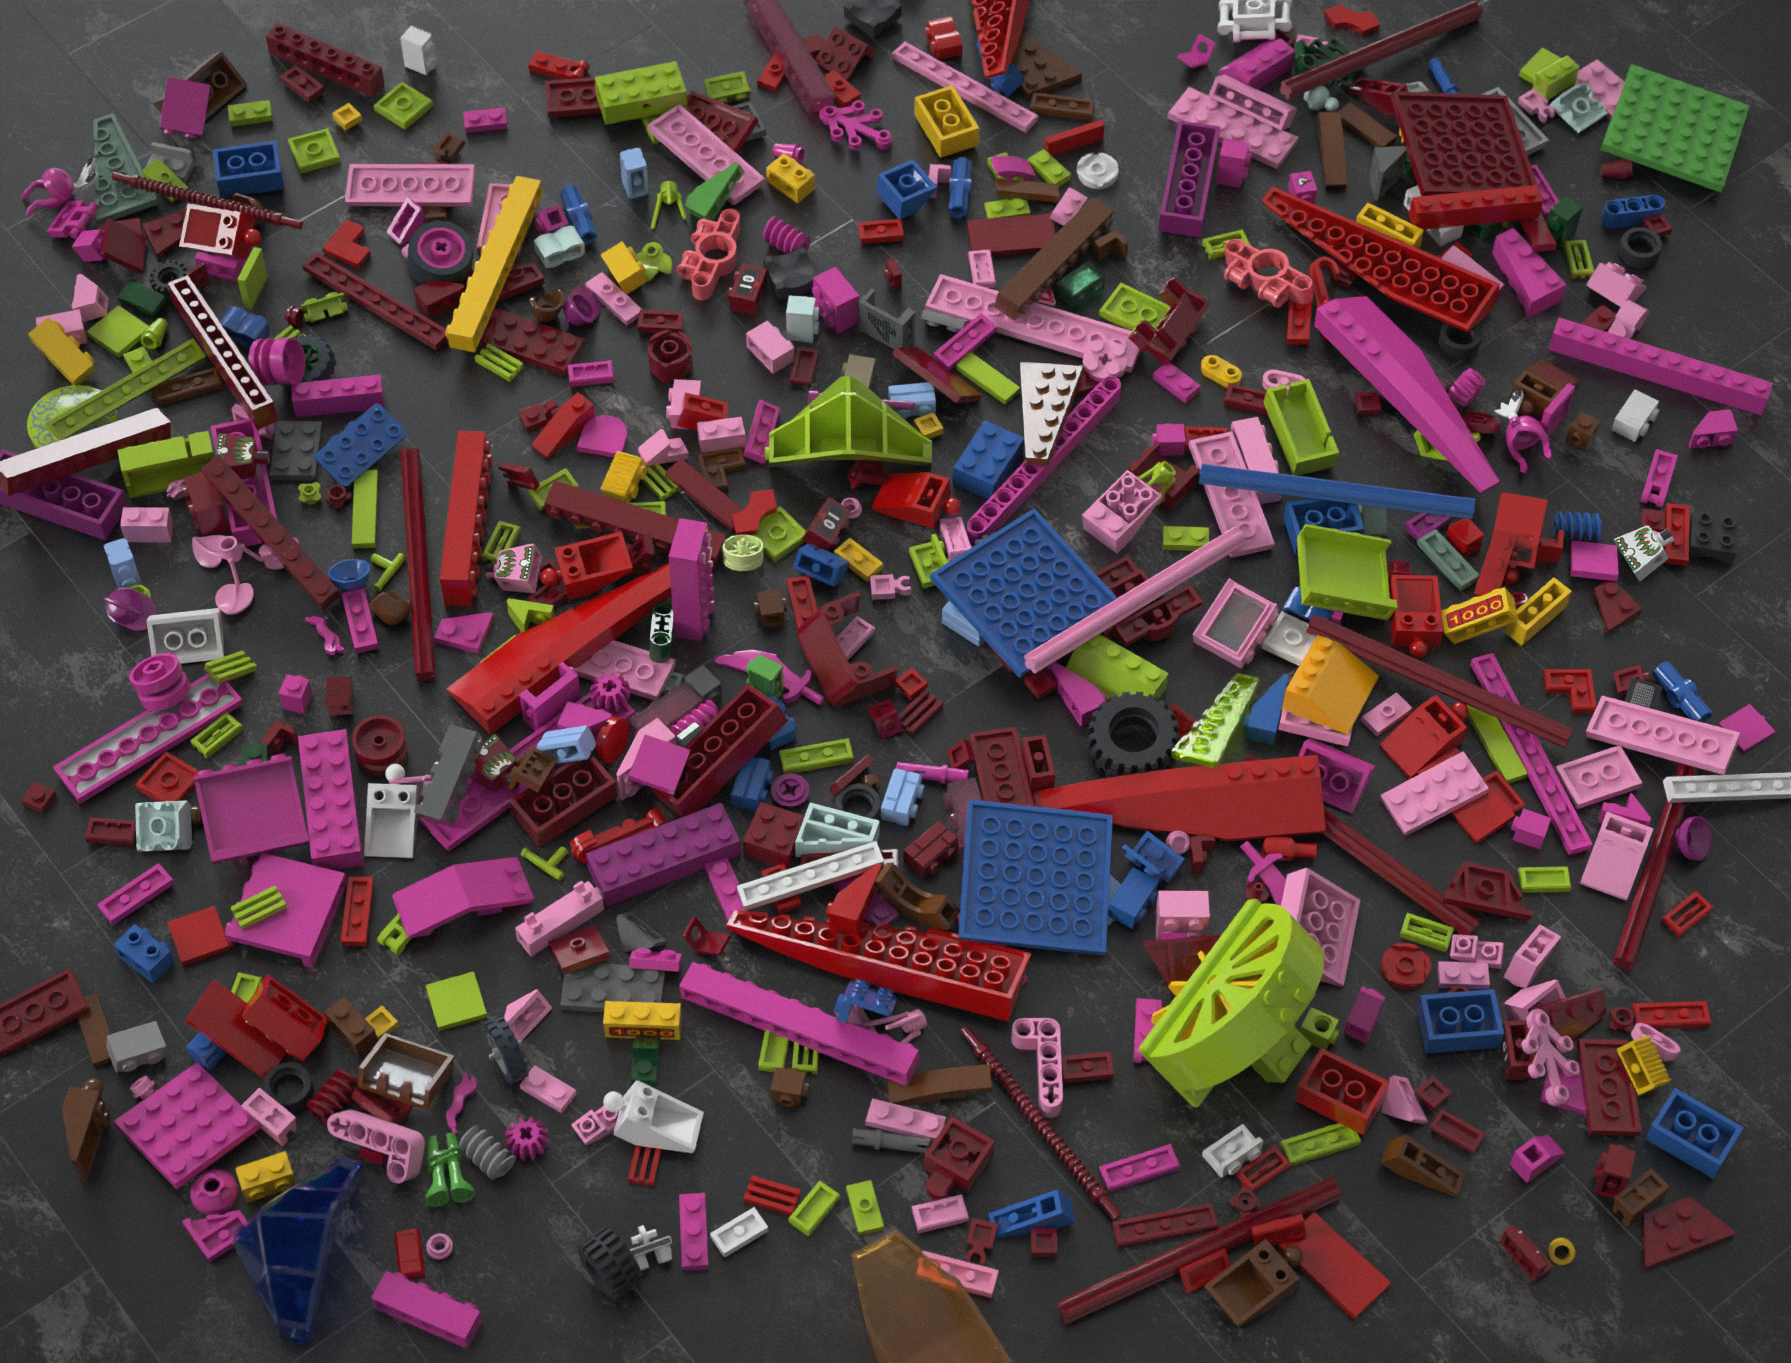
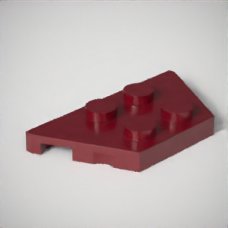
M1469 862L1462 863L1441 899V903L1527 921L1533 916L1531 909L1526 910L1521 901L1523 895L1520 889L1516 887L1509 871Z
M1222 934L1143 941V946L1169 986L1172 981H1188L1202 963L1198 953L1203 951L1207 955Z
M1691 1197L1644 1213L1642 1217V1229L1644 1231L1643 1268L1648 1270L1732 1239L1736 1233Z

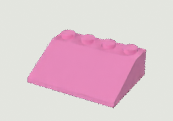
M1304 868L1287 875L1281 906L1320 945L1324 955V968L1320 981L1342 987L1345 982L1360 899L1309 868Z

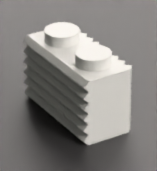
M410 26L400 39L405 67L427 75L437 64V59L434 57L435 45L432 43L431 33L428 34L424 30L421 31L417 27Z
M1634 389L1616 416L1612 431H1616L1617 434L1620 433L1621 436L1624 435L1625 438L1628 437L1629 440L1632 439L1633 442L1637 440L1639 435L1644 436L1650 425L1648 422H1654L1659 413V409H1657L1659 401Z

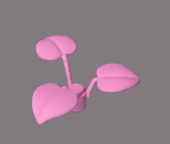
M212 535L193 537L192 540L195 558L201 566L214 568L220 565L222 559H226L231 566L235 585H224L217 591L215 597L218 608L226 615H235L244 611L254 598L252 586L249 583L240 584L234 562H238L241 559L243 551L260 562L265 561V565L269 569L284 568L264 544L259 549L261 556H258L247 549L244 544L239 545L233 536ZM293 538L299 544L298 538Z

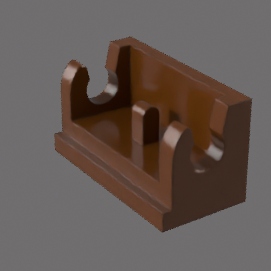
M1651 1168L1614 1197L1613 1211L1617 1213L1620 1210L1623 1213V1224L1628 1228L1640 1219L1644 1213H1647L1664 1200L1670 1186Z

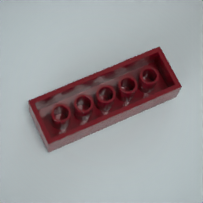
M747 684L684 747L690 750V754L674 795L653 787L650 788L661 802L681 817L698 812L788 722L786 716L777 703Z

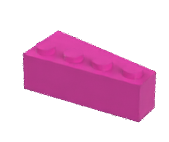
M1514 228L1496 236L1492 254L1503 274H1506L1511 289L1514 288L1519 304L1523 305L1526 317L1530 318L1561 302L1567 284L1533 250Z

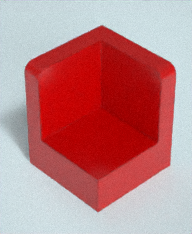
M1463 518L1449 526L1446 540L1464 558L1481 548L1484 534L1470 519Z
M1564 530L1558 531L1556 539L1541 538L1537 561L1558 564L1563 549Z

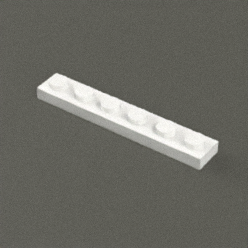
M1791 773L1666 777L1663 780L1668 803L1791 798Z
M877 841L738 885L737 889L744 910L747 911L864 873L877 863L882 864V867L885 865Z

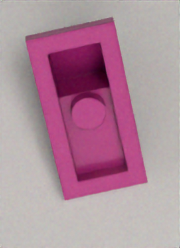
M1630 793L1626 807L1604 802L1599 814L1598 823H1603L1607 812L1645 826H1649L1651 817L1635 796Z

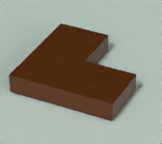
M742 447L698 454L702 476L721 492L728 491L726 472L746 469Z

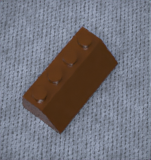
M222 51L211 55L182 79L210 85L205 120L247 85ZM165 94L153 103L161 114Z

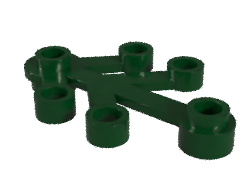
M1335 38L1330 39L1326 46L1319 39H1314L1309 44L1310 51L1315 54L1320 52L1328 59H1315L1311 54H1304L1298 60V69L1304 73L1340 58L1334 53L1336 51L1342 56L1351 52ZM1364 67V68H1362V69H1359V70H1357V71H1358V72H1361V71H1363L1366 67ZM1357 71L1341 77L1338 80L1339 87L1347 89L1352 84V79ZM1335 80L1322 86L1330 90L1335 85Z

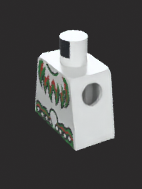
M1645 526L1614 539L1640 582L1668 559L1663 547L1674 541V538L1668 529L1655 535L1650 526Z

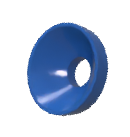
M348 559L334 564L329 569L328 576L329 580L342 591H352L360 589V587L366 584L371 576V569L369 564L363 560Z

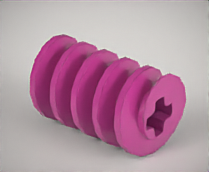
M773 216L765 226L763 232L764 241L770 243L773 247H777L778 250L784 251L785 254H789L802 247H805L806 251H808L811 245L810 236L805 238V233L800 232L798 234L797 228L792 229L790 224L785 225L783 220L778 221L777 216Z
M707 699L705 704H700L698 709L692 710L691 715L687 714L684 720H679L676 725H672L670 731L676 736V741L678 742L677 735L694 722L702 730L720 711L711 700Z

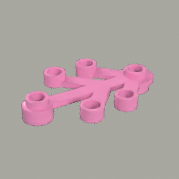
M1535 1009L1526 1018L1530 1031L1526 1039L1522 1041V1048L1527 1054L1537 1051L1533 1063L1528 1066V1072L1532 1078L1536 1079L1545 1075V1067L1543 1065L1545 1062L1551 1087L1546 1089L1545 1096L1548 1103L1556 1107L1567 1101L1569 1092L1560 1083L1555 1062L1563 1069L1567 1077L1577 1075L1580 1068L1576 1061H1567L1549 1041L1550 1038L1556 1044L1557 1049L1565 1053L1573 1049L1571 1038L1568 1036L1561 1037L1550 1026L1548 1015L1541 1009Z

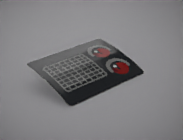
M1631 678L1624 702L1656 710L1662 686Z

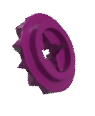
M788 773L775 779L771 786V794L774 802H778L781 807L788 806L790 809L796 805L801 807L802 803L808 799L809 785L802 776ZM786 787L794 790L795 796L790 793L786 794Z

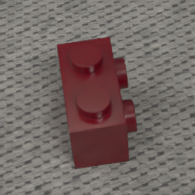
M1610 1144L1607 1152L1601 1153L1599 1163L1595 1167L1593 1178L1597 1179L1594 1193L1614 1198L1623 1191L1630 1179L1636 1151L1629 1150L1623 1145Z

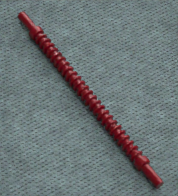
M113 172L112 180L130 184L132 188L145 189V191H150L151 193L155 192L162 196H171L178 200L182 199L189 203L193 202V204L198 203V205L241 212L255 217L258 221L262 220L264 223L267 221L269 224L273 223L275 226L285 225L296 229H302L303 221L285 217L283 213H275L274 211L264 210L263 208L259 209L258 207L253 208L252 205L248 206L241 202H232L231 200L221 199L214 195H205L203 192H194V190H189L188 188H178L177 185H168L167 183L157 182L150 178L146 179L139 175L129 176L118 172Z
M968 1025L963 1027L960 1032L975 1049L974 1054L977 1058H982L981 1062L983 1064H990V1074H995L994 1079H999L998 1083L1003 1085V1090H1008L1007 1095H1012L1011 1100L1016 1101V1106H1021L1020 1111H1025L1024 1116L1029 1117V1122H1034L1033 1127H1038V1133H1043L1042 1138H1047L1046 1143L1051 1144V1149H1056L1055 1154H1060V1160H1065L1064 1165H1069L1068 1170L1074 1171L1073 1176H1078L1077 1181L1082 1182L1083 1188H1087L1086 1193H1091V1199L1095 1203H1099L1113 1221L1118 1220L1121 1217V1213L1106 1196V1190L1103 1187H1099V1182H1094V1176H1089L1090 1171H1085L1086 1166L1081 1165V1160H1076L1077 1155L1072 1154L1073 1150L1067 1149L1068 1144H1063L1064 1139L1059 1138V1133H1054L1055 1128L1050 1127L1051 1123L1049 1121L1046 1122V1117L1041 1116L1042 1112L1037 1111L1036 1105H1032L1033 1101L1028 1100L1029 1096L1027 1094L1024 1095L1023 1089H1019L1020 1084H1015L1016 1080L1014 1078L1011 1079L1010 1073H1006L1007 1068H1002L1003 1064L1001 1062L998 1063L999 1059L994 1057L993 1052H990V1047L986 1043H982Z

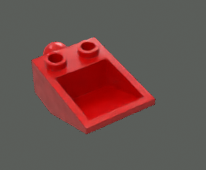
M188 204L179 246L247 260L249 247L260 243L261 234L256 229H253L255 217L236 211Z
M929 472L888 474L871 507V511L934 529L943 510L947 515L955 516L961 511V503L956 498H950V478Z
M1502 492L1494 531L1497 528L1518 535L1503 580L1504 583L1514 584L1518 580L1519 572L1516 569V565L1529 568L1536 567L1548 500ZM1524 550H1528L1530 552V557L1528 559L1522 557V552Z
M622 532L554 548L559 570L556 571L553 568L545 569L541 573V581L546 586H554L562 579L567 599L572 600L591 595L633 571Z
M1391 575V599L1397 600V609L1391 616L1393 647H1410L1412 656L1422 658L1428 653V648H1439L1443 635L1438 577Z
M1435 695L1411 713L1380 743L1379 747L1412 779L1419 770L1465 741L1468 727L1462 720L1468 716L1469 709L1462 702L1454 703L1449 709Z

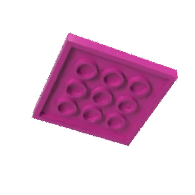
M198 1063L192 1065L114 1121L115 1127L176 1189L260 1129L259 1123L245 1112L241 1105Z

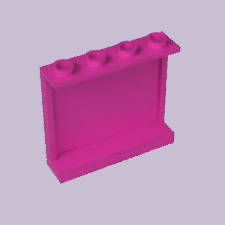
M278 754L272 756L269 761L261 762V759L247 761L245 766L237 767V764L223 766L221 771L213 772L212 769L199 771L198 775L194 776L212 865L309 844L291 756L286 757L285 754Z
M261 853L259 860L253 864L250 881H246L243 887V897L240 902L276 885L287 908L243 930L234 916L232 922H229L225 928V937L229 947L233 948L235 942L301 958L304 966L313 968L348 884L345 873ZM278 901L275 902V903H273V904H271V905H269V906H267V907H264V909L269 908V907H271V906L277 904ZM254 912V913H252V914H250V915H248V916H246V917H244V918H242V919L244 920V919H246V918H248V917H250V916H252V915H254V914H256V913Z

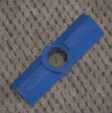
M964 157L954 160L952 177H950L949 214L954 218H962V216L967 215L968 198L971 195L972 179H970L972 162Z
M572 185L565 186L560 191V197L565 206L568 223L575 228L585 245L591 244L597 238V233L592 223L587 203L583 202L577 187Z
M1665 661L1653 670V677L1665 689L1668 701L1673 707H1680L1691 720L1706 723L1712 717L1713 712L1698 696V689L1694 682L1689 679L1684 680L1670 662Z

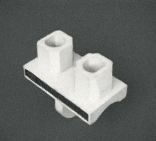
M643 1225L638 1227L639 1235L631 1237V1242L633 1245L642 1242L643 1245L630 1249L641 1270L649 1268L645 1256L647 1253L654 1251L658 1264L672 1259L670 1248L672 1241L670 1236L649 1242V1239L657 1237L656 1230L653 1229L646 1232Z

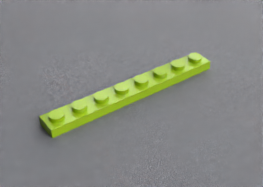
M192 338L51 419L44 426L55 442L67 439L197 364L206 356Z

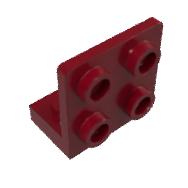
M835 26L814 62L830 72L835 70L848 81L864 55L872 58L875 51L868 44Z

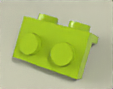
M744 71L712 77L703 81L707 97L724 104L733 100L735 102L745 101L751 94V88L748 87Z
M932 534L931 542L909 547V554L923 589L935 586L929 579L931 573L950 562L944 555L945 546L943 541H939L937 535Z

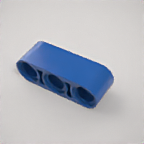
M1658 195L1610 200L1605 204L1601 223L1607 228L1642 225L1643 219L1662 214L1665 201Z

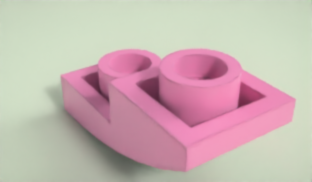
M1453 934L1450 958L1460 962L1488 963V968L1501 969L1504 945L1499 942L1478 941V936Z
M603 1106L595 1113L593 1110H590L571 1125L585 1145H588L615 1130L619 1111L610 1112Z

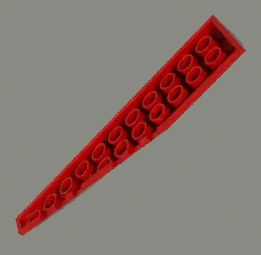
M1273 186L1262 200L1264 206L1390 299L1466 332L1483 320L1499 300V283Z

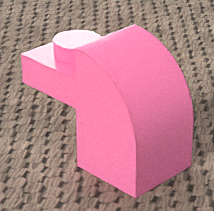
M1627 300L1616 314V319L1608 333L1631 339L1636 329L1640 331L1650 311Z

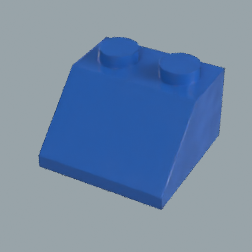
M914 159L878 174L876 193L898 219L918 212L937 190V186Z

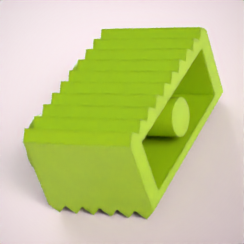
M1569 56L1563 57L1535 74L1536 77H1534L1532 89L1537 90L1544 98L1550 100V98L1560 94L1569 86L1572 87V84L1575 85L1579 65Z

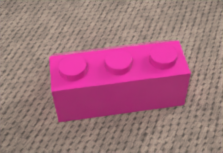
M1282 39L1266 41L1220 69L1219 73L1258 90L1293 68L1295 50Z
M1307 739L1303 743L1298 757L1318 756L1323 801L1353 814L1367 788L1375 766L1315 739Z

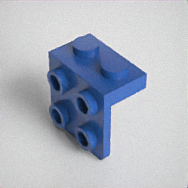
M1148 831L1133 850L1126 844L1122 847L1127 851L1124 855L1140 868L1145 865L1144 871L1158 880L1159 883L1162 880L1170 883L1187 861Z

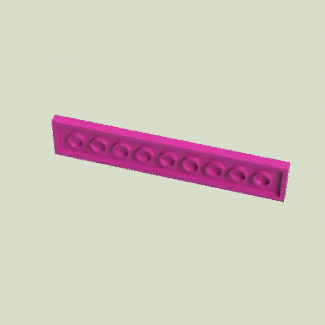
M588 693L576 702L598 710L597 705L593 704L591 700V693ZM626 704V707L619 706L618 712L614 708L608 712L612 714V717L617 716L627 720V722L635 717V711L628 704ZM562 713L510 749L517 762L522 753L527 754L532 746L537 748L545 732L558 730L557 723ZM556 763L550 773L554 772L566 763ZM468 779V792L466 798L461 800L459 806L461 810L460 817L456 823L454 822L453 828L427 821L419 815L418 819L449 852L510 808L509 800L526 790L527 787L520 784L516 790L511 791L504 785L497 792H492L475 781Z

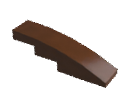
M1319 112L1320 153H1322L1325 188L1346 187V160L1340 112Z
M990 1064L913 1074L908 1086L892 1080L888 1081L889 1103L896 1105L940 1103V1099L966 1098V1093L991 1092L992 1089Z

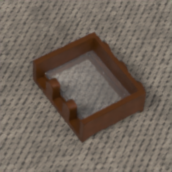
M384 1033L359 1066L357 1087L428 1110L435 1096L447 1079L452 1076L454 1055Z

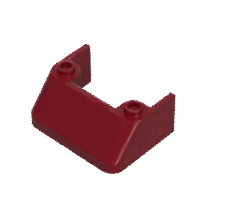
M859 591L825 604L804 622L797 631V641L827 702L835 707L849 704L895 686V680L897 679V666L875 674L872 667L866 662L860 661L850 665L832 630V626L838 625L843 620V617L859 611L861 599Z

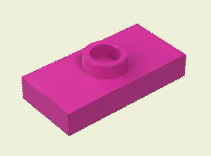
M612 360L568 365L570 387L614 383Z

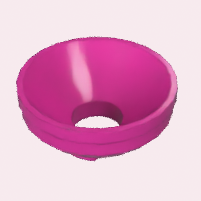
M211 1169L201 1173L191 1186L193 1205L198 1211L206 1215L225 1213L235 1204L239 1194L236 1180L227 1171L221 1169ZM215 1180L220 1183L219 1188L214 1192L205 1190V1185L209 1181Z

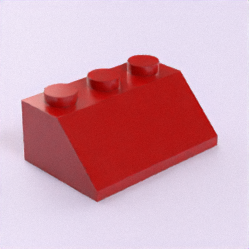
M268 974L245 1006L242 1018L245 1019L249 1026L258 1028L270 1041L277 1042L285 1048L289 1055L298 1057L302 1061L322 1040L327 1022L323 1014Z

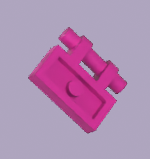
M83 200L67 201L48 228V234L51 237H67L70 235L76 239L81 231H85L88 221L95 217L98 205L91 202L87 206Z

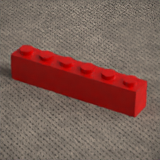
M1538 185L1412 197L1409 218L1411 224L1423 230L1537 219L1540 215L1543 199Z

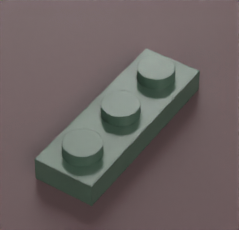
M1436 529L1418 539L1417 545L1460 591L1478 581L1480 575Z

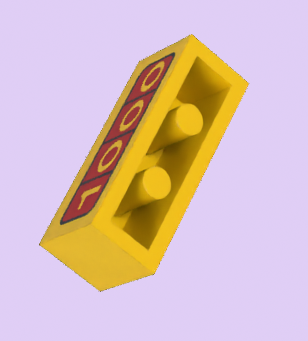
M1505 587L1495 589L1480 597H1473L1469 601L1452 605L1441 611L1444 633L1453 644L1518 621L1514 597Z
M605 1001L603 1020L605 1037L636 1038V1036L680 1040L681 1004Z

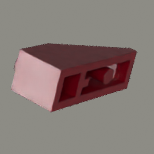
M1360 77L1347 88L1348 92L1378 111L1396 117L1390 96L1393 92H1409L1407 84Z

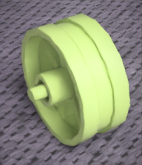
M751 535L729 537L723 542L724 565L737 571H749L760 567L763 563V542Z

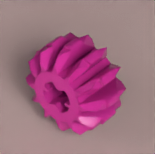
M1468 369L1454 382L1449 391V396L1458 405L1466 407L1484 389L1486 380L1477 371Z
M612 672L610 676H606L603 673L602 679L595 678L594 685L590 687V693L592 694L591 700L593 704L597 705L598 709L605 708L609 712L610 709L614 708L618 712L619 706L626 707L627 700L631 696L628 681H624L622 675L615 677V674Z
M520 1117L519 1124L511 1122V1130L505 1133L507 1139L505 1142L506 1148L511 1149V1155L515 1157L520 1155L522 1161L526 1159V1156H530L534 1161L535 1153L543 1155V1147H548L549 1144L547 1139L548 1130L543 1128L541 1120L534 1123V1118L532 1117L527 1122H524V1119Z

